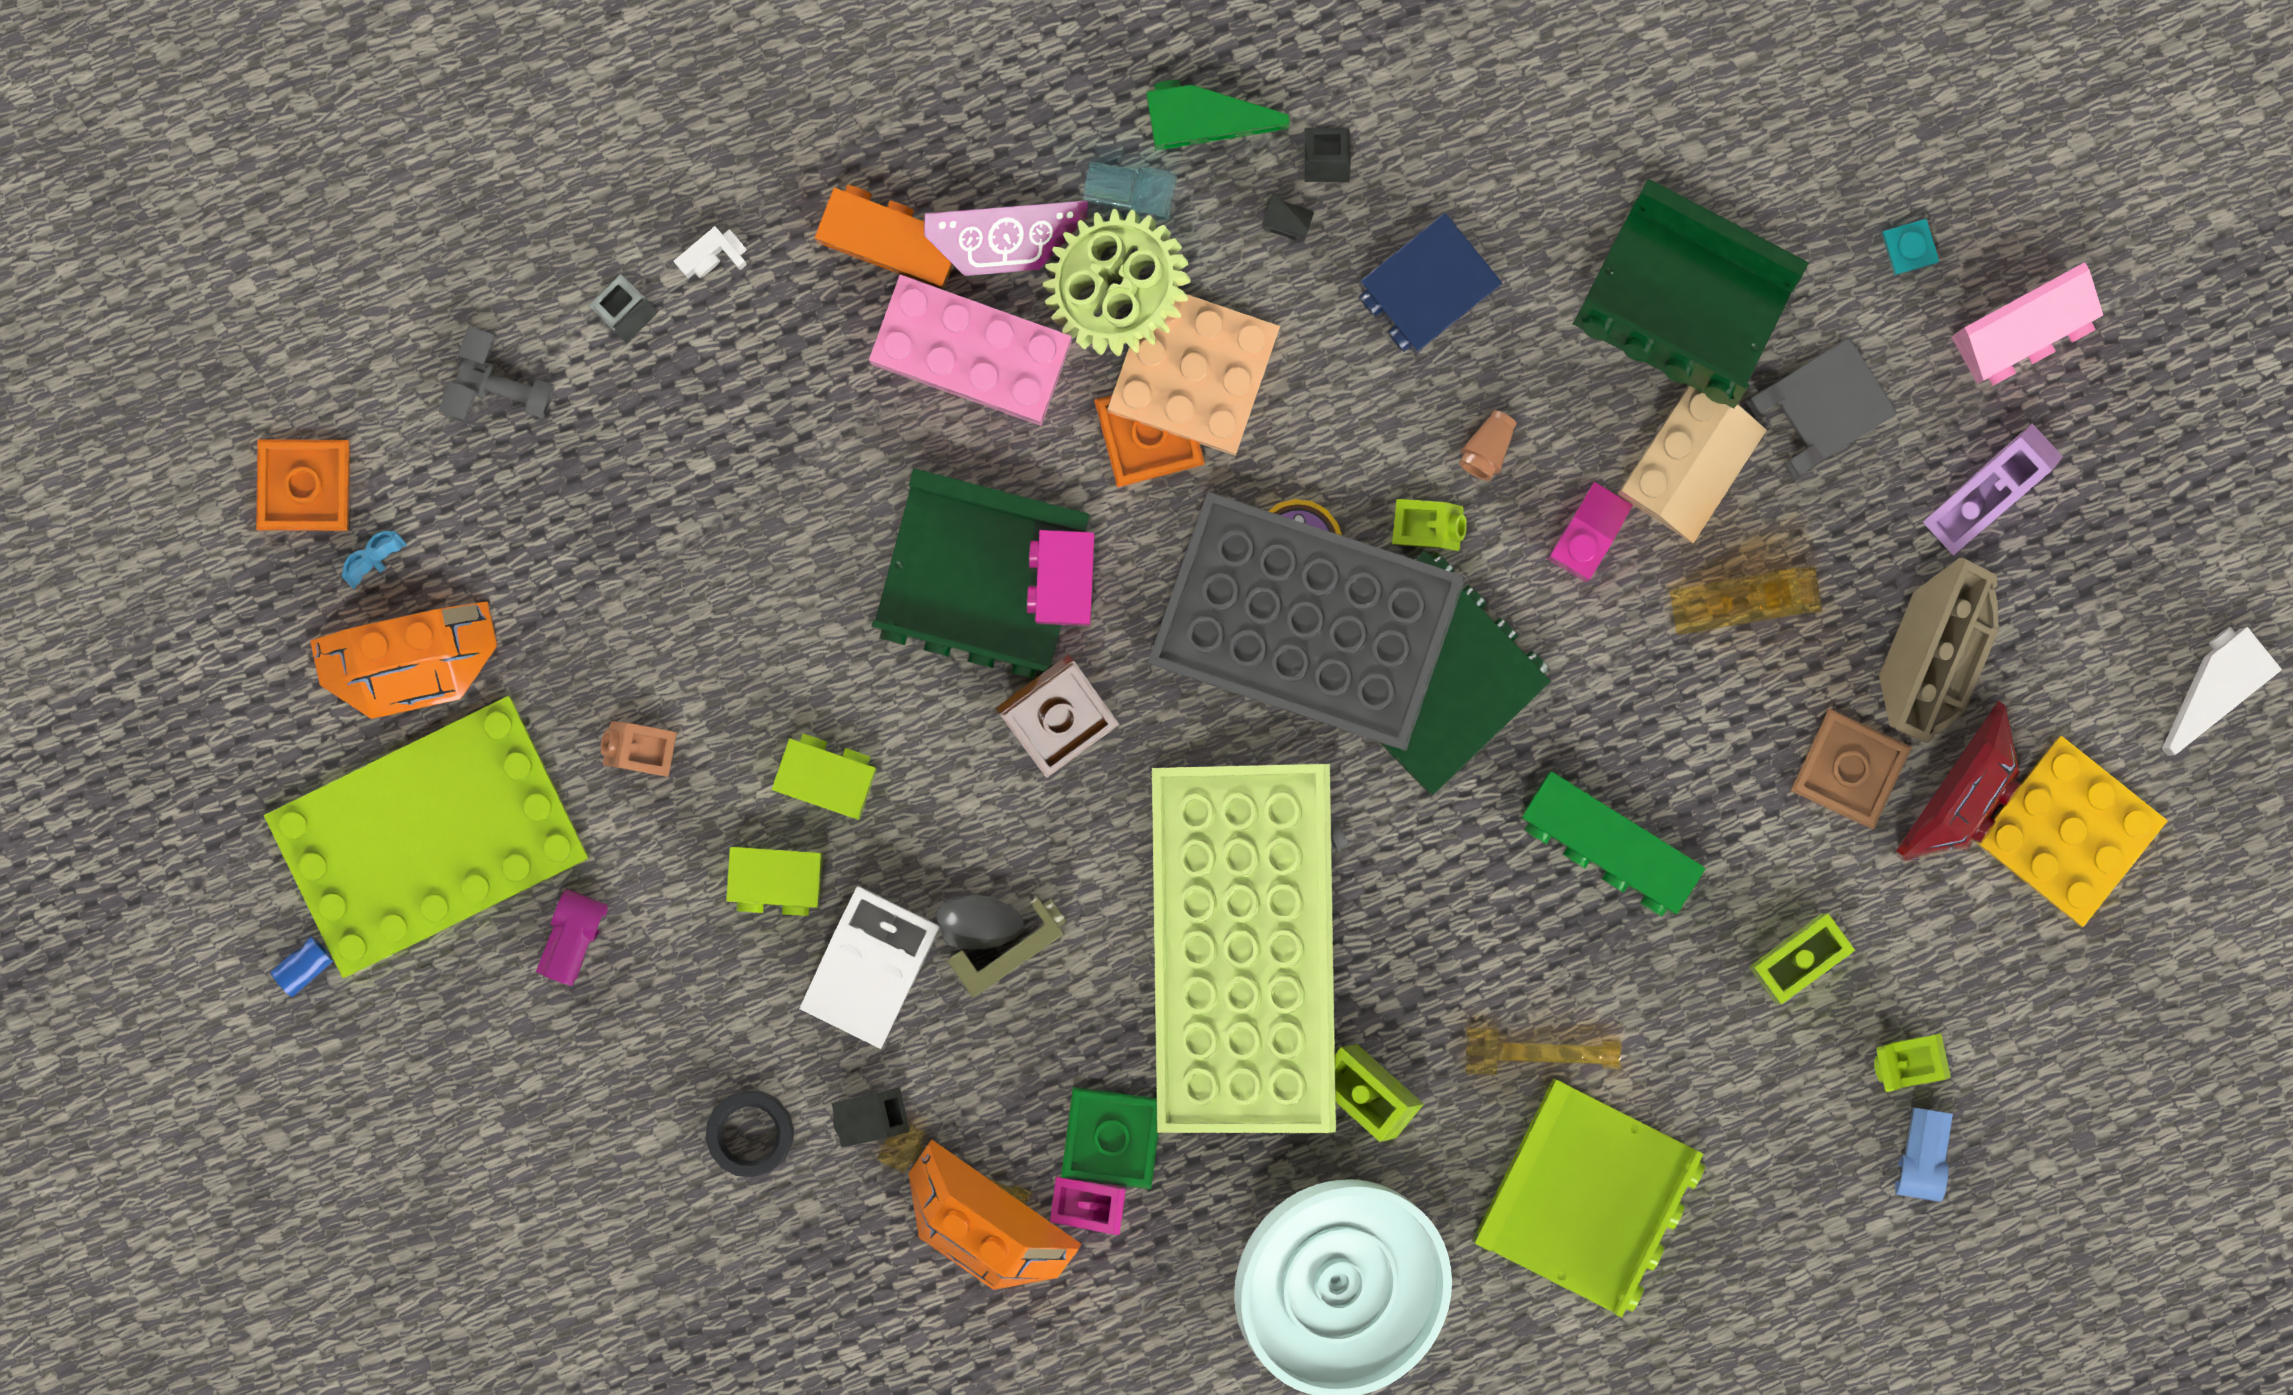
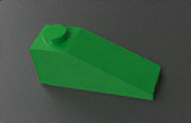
M1168 80L1154 84L1155 91L1146 92L1155 151L1288 130L1290 125L1288 114L1198 86H1181V80Z

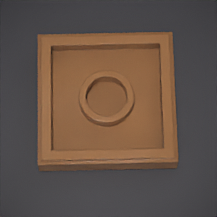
M1828 709L1790 791L1874 830L1912 747Z

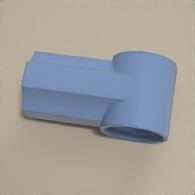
M1912 1107L1905 1154L1901 1155L1898 1167H1902L1900 1181H1895L1896 1195L1942 1202L1948 1181L1949 1167L1945 1159L1953 1114Z

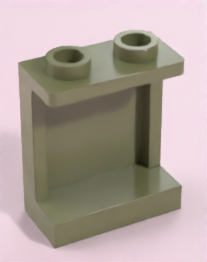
M1036 897L1030 901L1043 920V927L982 970L978 969L965 949L947 960L973 998L1065 934L1060 926L1067 920L1052 899L1043 903L1039 897Z

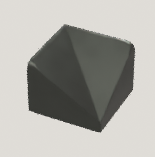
M1273 192L1262 228H1264V231L1302 243L1306 240L1314 211L1284 202Z

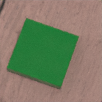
M1073 1087L1061 1178L1151 1189L1159 1134L1157 1133V1098Z

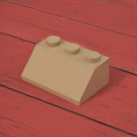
M1688 385L1617 495L1693 544L1767 429L1738 404L1733 409L1725 404L1715 403L1708 399L1703 392Z

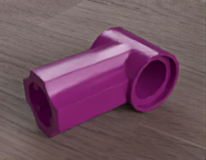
M566 888L551 921L553 930L536 972L557 982L573 986L584 962L591 942H595L600 930H597L602 916L606 917L609 905Z

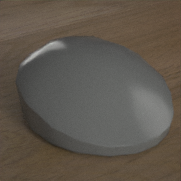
M976 894L955 897L944 902L936 913L944 942L958 949L975 950L1000 946L1017 938L1023 931V919L1018 911L993 897Z

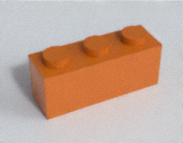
M847 185L845 191L833 188L815 235V240L818 244L944 290L953 264L924 236V221L912 217L915 210L894 201H889L887 207L870 201L871 193L852 185Z

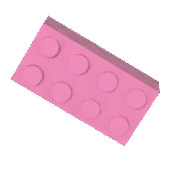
M900 275L869 361L875 367L1042 426L1071 346L1072 337Z

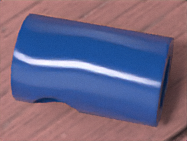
M310 936L300 949L292 952L270 974L289 996L294 997L334 960L318 940Z

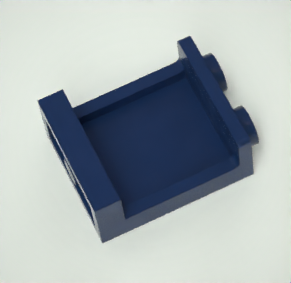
M1444 213L1363 278L1359 286L1364 292L1358 297L1374 317L1381 313L1392 326L1387 333L1402 352L1410 348L1417 355L1425 346L1473 307L1499 289L1502 282L1448 215Z

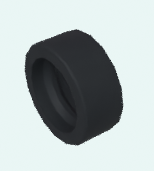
M745 1090L729 1095L714 1108L707 1121L706 1142L710 1155L722 1169L735 1176L754 1178L771 1172L785 1160L793 1145L794 1127L788 1110L777 1098L763 1091ZM744 1107H758L767 1112L774 1120L777 1129L776 1142L772 1150L763 1158L754 1161L742 1160L734 1156L726 1147L723 1138L724 1125L728 1117L737 1109Z

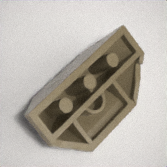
M1958 558L1913 592L1879 674L1891 727L1921 742L1928 743L1935 738V734L1946 729L1965 713L1999 631L1998 601L1995 593V588L1997 587L1996 574L1967 559Z

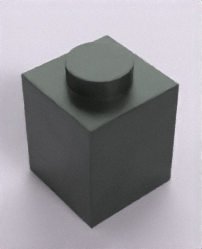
M900 1087L831 1103L834 1113L833 1126L839 1135L841 1148L910 1132Z

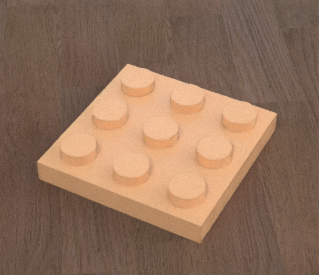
M1187 295L1188 301H1175L1173 305L1179 311L1181 317L1167 316L1164 320L1169 326V333L1156 328L1153 331L1156 343L1152 345L1144 337L1139 339V352L1137 353L1129 346L1107 412L1132 421H1138L1141 424L1161 431L1165 430L1170 434L1187 440L1191 439L1199 442V444L1236 456L1280 326Z

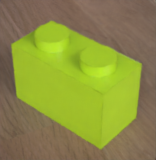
M802 733L800 741L789 738L771 790L860 820L877 772V768L868 765L871 757L845 748L843 756L825 751L828 744L827 741Z
M730 847L726 902H737L736 911L764 913V904L782 905V914L809 916V907L820 908L823 853Z
M1821 913L1751 964L1749 969L1774 1003L1782 1005L1853 953L1855 949L1828 913Z
M1358 1044L1341 1047L1336 1052L1335 1102L1379 1142L1397 1138L1424 1103Z

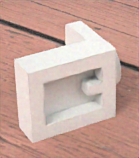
M714 226L676 258L674 263L688 279L693 274L702 278L718 265L720 260L716 255L722 250L741 270L747 265L741 257L747 249L730 229L722 235Z

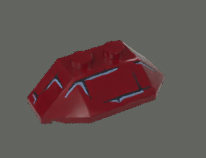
M1997 701L1897 848V857L1903 861H1911L1968 850L1974 841L1982 844L1996 823L1990 817L2000 803L2007 807L2021 787V783L2016 780L2019 776V768L2006 705Z

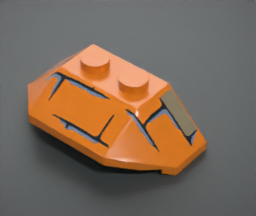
M488 602L434 609L345 629L310 641L320 686L371 719L461 700L497 647Z
M933 1140L930 1141L908 1173L919 1238L993 1290L1058 1278L1082 1245Z

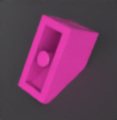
M1594 482L1547 559L1586 583L1590 580L1605 556L1633 505Z

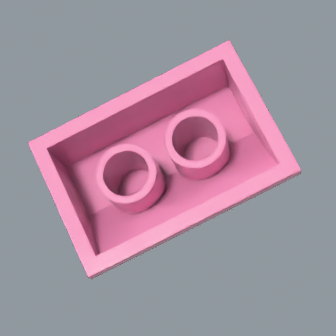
M2084 262L1951 336L1976 383L1979 384L1989 379L1991 385L1994 386L2016 374L2012 365L2028 357L2030 362L2034 364L2056 352L2052 343L2068 335L2071 343L2095 331L2096 329L2092 321L2103 316V312L2090 270Z

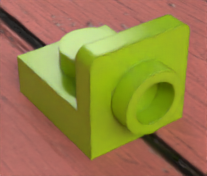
M1396 499L1392 544L1459 551L1460 542L1464 539L1467 530L1463 506L1447 502Z

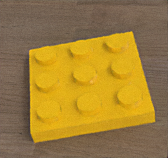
M2058 736L2022 781L2021 787L2007 807L2003 805L1995 815L1993 820L1996 823L1982 844L1977 841L1975 843L2076 924L2084 927L2168 820L2063 736Z

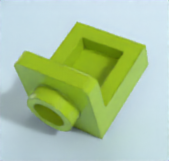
M1941 1033L1891 1042L1876 1049L1877 1056L1874 1059L1875 1073L1878 1080L1884 1083L1886 1092L1951 1078Z

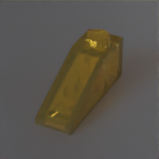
M1815 567L1792 568L1670 590L1677 635L1823 612Z

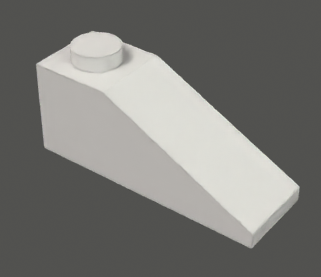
M2228 627L2209 642L2213 650L2203 658L2162 747L2167 756L2176 755L2282 670L2248 627L2238 629L2236 632L2231 627Z

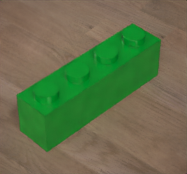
M1552 771L1546 774L1520 816L1521 820L1528 823L1523 830L1527 834L1546 845L1551 838L1566 847L1562 854L1564 857L1586 869L1589 862L1604 871L1601 880L1622 893L1626 891L1627 887L1632 888L1643 895L1639 903L1660 917H1663L1666 911L1673 915L1679 913L1706 869Z

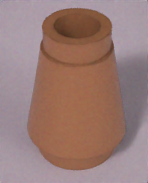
M1494 410L1460 450L1462 458L1459 461V465L1469 474L1479 479L1490 481L1494 474H1499L1513 430L1517 425L1516 421L1507 414Z

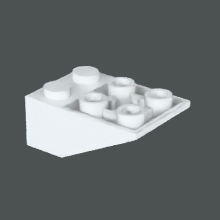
M857 886L799 1009L881 1049L931 949L940 926L871 891Z

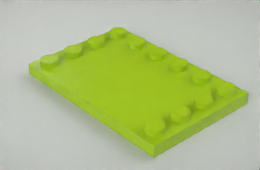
M511 696L502 698L264 815L342 979L590 859Z

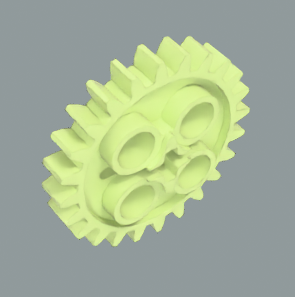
M1113 209L1110 221L1106 222L1096 212L1094 213V226L1089 228L1080 220L1078 221V228L1081 234L1077 237L1068 232L1063 234L1069 244L1066 249L1053 247L1052 251L1060 260L1059 263H1049L1045 266L1055 276L1054 279L1043 282V287L1048 292L1054 294L1045 300V304L1051 310H1057L1052 315V320L1058 326L1064 325L1062 330L1064 334L1070 335L1072 338L1077 336L1076 343L1081 348L1086 349L1092 343L1093 349L1099 355H1102L1109 344L1114 354L1120 356L1123 345L1127 343L1137 353L1139 352V339L1144 337L1152 345L1156 343L1153 334L1156 328L1166 333L1170 332L1169 326L1164 321L1167 316L1181 317V314L1173 305L1175 301H1188V296L1178 286L1191 282V279L1185 272L1179 271L1189 263L1183 254H1177L1182 248L1180 243L1175 238L1169 239L1171 232L1164 225L1156 229L1157 222L1152 216L1148 215L1141 222L1137 212L1131 210L1124 221L1120 212L1117 209ZM1117 246L1116 254L1111 259L1101 261L1102 252L1106 248ZM1138 248V251L1130 254L1132 249ZM1155 265L1154 273L1149 278L1138 280L1139 273L1145 266ZM1123 279L1120 285L1115 283L1110 285L1113 280L1121 281ZM1095 285L1094 292L1089 298L1078 300L1079 293L1084 287ZM1133 304L1132 311L1127 317L1116 319L1117 311L1121 306ZM1103 310V313L1101 314V316H1099V317H1096V316H1095L1096 313H1098V312H1100V311Z

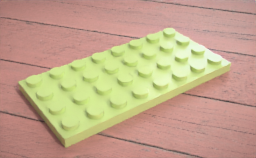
M1330 764L1152 768L1157 1133L1336 1132Z

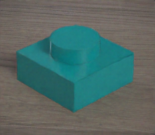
M1927 219L1881 233L1894 276L1940 262Z

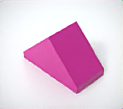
M1056 1177L1050 1222L1120 1235L1126 1186Z

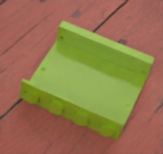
M1553 1078L1472 1241L1474 1244L1490 1252L1493 1251L1612 1311L1615 1315L1622 1318L1626 1309L1633 1312L1637 1307L1644 1292V1287L1640 1286L1639 1283L1646 1269L1654 1271L1665 1249L1659 1243L1666 1229L1674 1230L1685 1210V1206L1680 1204V1201L1687 1187L1695 1189L1706 1167V1165L1700 1163L1704 1154Z

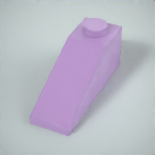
M2032 423L1927 517L1923 523L1950 553L1955 555L2050 473L2063 456Z

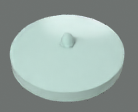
M1349 1179L1320 1183L1297 1192L1275 1207L1262 1220L1247 1242L1241 1255L1235 1279L1234 1300L1238 1324L1244 1339L1255 1356L1283 1383L1311 1395H1363L1385 1387L1402 1377L1431 1348L1440 1333L1449 1309L1452 1289L1451 1266L1445 1244L1438 1230L1417 1206L1400 1193L1381 1184L1364 1180Z

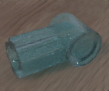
M1090 162L1083 201L1127 209L1129 212L1135 210L1140 217H1142L1143 213L1156 215V220L1168 221L1177 175L1154 168L1138 167L1137 170Z

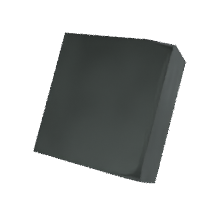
M1304 128V182H1350V128Z
M621 274L589 305L626 343L658 313L656 308Z

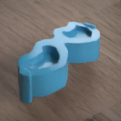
M383 531L374 534L368 541L365 550L355 551L348 556L343 566L342 578L355 589L363 576L373 566L379 572H383L386 566L381 560L385 559L390 553L397 552L402 547H406L407 543L395 531Z

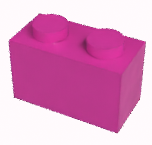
M1039 530V541L1030 540L1029 568H1038L1037 586H1028L1027 613H1036V624L1091 626L1094 533Z

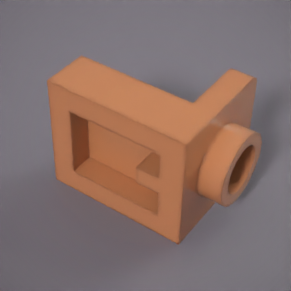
M611 721L609 729L604 732L601 740V754L604 756L603 765L669 777L677 732Z

